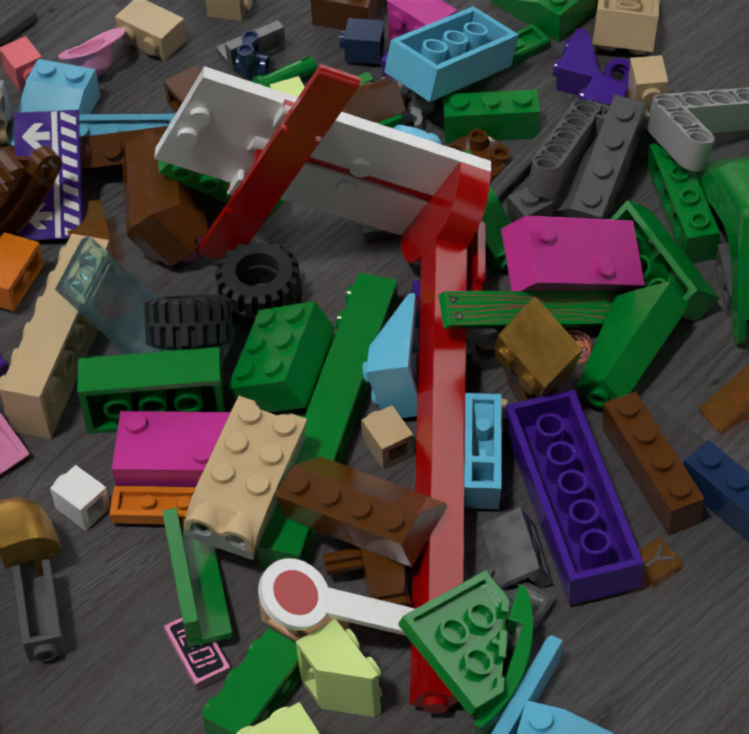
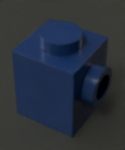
M348 18L346 30H341L339 37V47L344 49L345 61L381 64L385 48L384 21Z

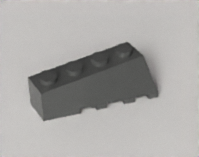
M614 94L598 136L551 200L553 203L552 217L610 219L647 122L646 103Z

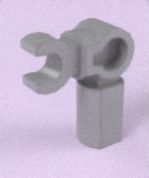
M397 81L404 106H408V110L401 113L403 125L414 122V128L422 130L423 119L434 111L435 100L429 102Z

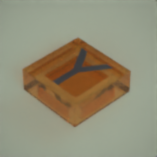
M660 537L639 549L644 563L642 576L652 587H655L682 569L683 561Z

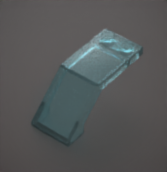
M91 236L81 239L55 290L125 354L152 353L165 350H190L157 349L146 345L144 302L156 297ZM232 323V341L225 345L214 346L219 347L222 369L240 332V329L234 323Z

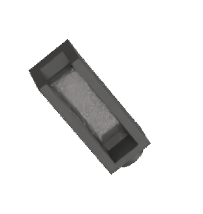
M49 559L42 560L44 576L25 580L20 565L12 566L22 642L29 662H47L57 656L66 654L55 576Z

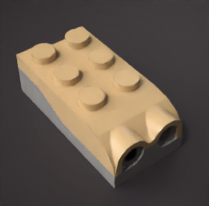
M238 396L191 498L184 521L183 536L253 560L278 504L275 493L291 468L295 465L304 445L307 419L291 413L289 415L281 414L277 416L260 410L256 405V401Z

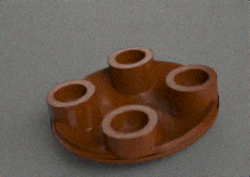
M481 129L470 131L469 135L456 139L448 146L462 152L470 150L472 155L491 161V180L495 179L509 164L510 152L508 148L504 147L499 141L488 137V134Z

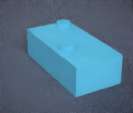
M472 6L391 39L384 72L431 102L510 67L519 34Z

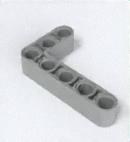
M749 87L655 95L645 128L681 167L690 171H703L707 166L715 137L712 133L749 130Z

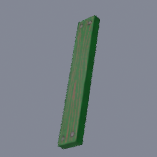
M444 291L438 295L444 329L505 328L529 301L535 297L563 328L602 327L617 294L616 291Z

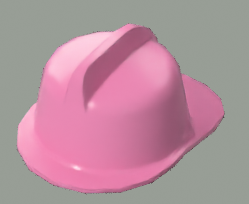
M115 28L103 32L80 46L60 53L58 58L68 60L70 65L95 69L96 76L100 77L107 72L112 64V43L124 35L125 29Z

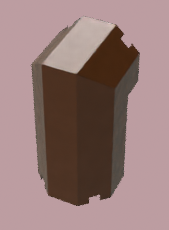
M145 131L127 142L124 149L122 171L126 234L155 263L161 264L162 261L168 266H173L193 254L198 247L194 241L198 235L203 238L207 233L206 214L194 203L193 188L159 173L158 160L154 159L155 148L162 136H155V131Z

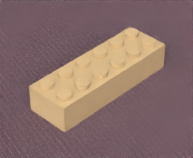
M71 234L66 246H62L60 249L58 264L55 270L51 271L48 275L47 288L43 296H39L36 301L34 316L31 322H27L24 327L23 339L19 348H15L12 353L9 370L6 375L0 378V396L5 407L4 413L8 417L10 427L16 433L51 439L78 379V358H87L119 285L110 240Z

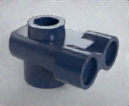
M253 30L245 31L242 34V45L237 48L238 56L236 59V73H241L243 79L250 82L254 77L267 75L270 71V56L259 54V36Z

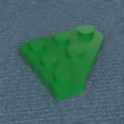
M486 570L402 616L398 623L399 627L470 716L496 701L504 692L505 678L502 677L503 661L506 658L507 631H505V620L509 612V598Z

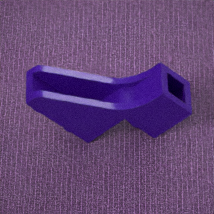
M577 28L572 39L566 40L562 59L558 58L555 62L553 76L557 77L556 90L579 96L578 100H589L609 106L614 94L627 98L628 85L614 82L600 72L588 31Z

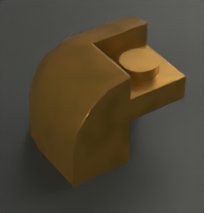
M23 497L0 500V557L5 569L33 560L39 577L44 576L42 560L49 559L50 561L57 558L55 552L62 549L51 519L35 501Z

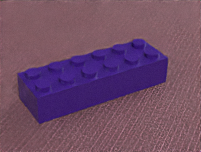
M574 389L505 405V432L569 605L641 588L643 560Z

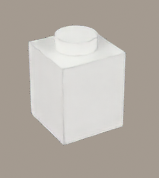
M77 465L66 474L59 476L54 485L50 487L55 508L85 531L111 507L107 488Z

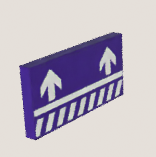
M79 110L13 113L15 156H27L29 158L31 153L37 148L49 146L62 160V167L51 190L40 208L17 236L33 241L69 240L71 234L84 236Z

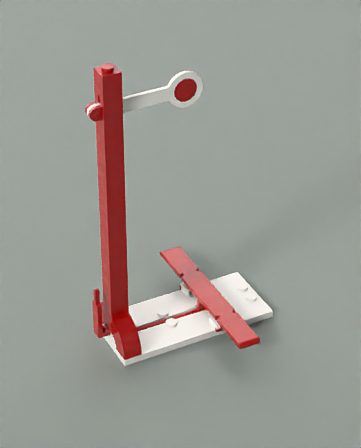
M323 64L319 65L298 97L204 66L157 144L154 159L230 182L227 194L232 196L229 199L228 205H225L196 248V254L219 261L220 259H225V253L228 250H236L235 246L241 243L248 245L249 241L252 240L263 224V219L269 216L282 198L401 235V249L404 259L409 263L421 266L415 492L445 502L447 509L413 564L412 608L328 588L322 575L313 566L293 558L281 559L272 563L262 574L258 586L259 599L263 609L273 621L285 628L306 630L318 624L326 616L406 636L398 625L403 615L463 583L466 329H444L438 295L444 291H466V282L468 290L482 291V285L485 282V223L481 222L489 195L491 161L342 112L359 88L361 77ZM467 246H468V281H467ZM411 642L409 705L422 707L429 713H443L457 703L458 700Z

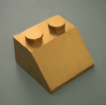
M536 297L529 301L502 330L494 346L498 361L504 367H510L518 376L521 387L528 394L533 393L536 398L548 395L569 379L583 351Z

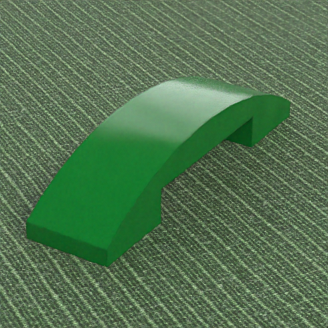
M518 587L508 618L509 635L518 637L504 681V692L496 701L478 711L474 723L475 734L492 733L530 668L533 653V617L530 597L526 587Z

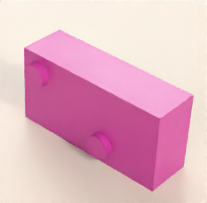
M524 216L501 229L512 291H616V294L620 295L645 285L634 224L631 220Z
M120 411L112 464L115 485L196 487L231 412Z

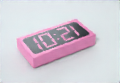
M182 618L164 626L165 633L196 690L228 675L231 670L216 641L188 647Z

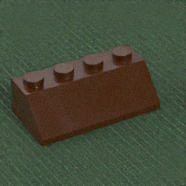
M322 456L294 465L275 493V497L287 519L409 567L413 566L447 509L445 502Z

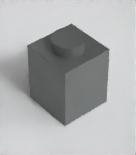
M528 186L507 196V216L511 223L524 216L552 217L553 215L552 201L548 197L543 198L533 195L529 192Z

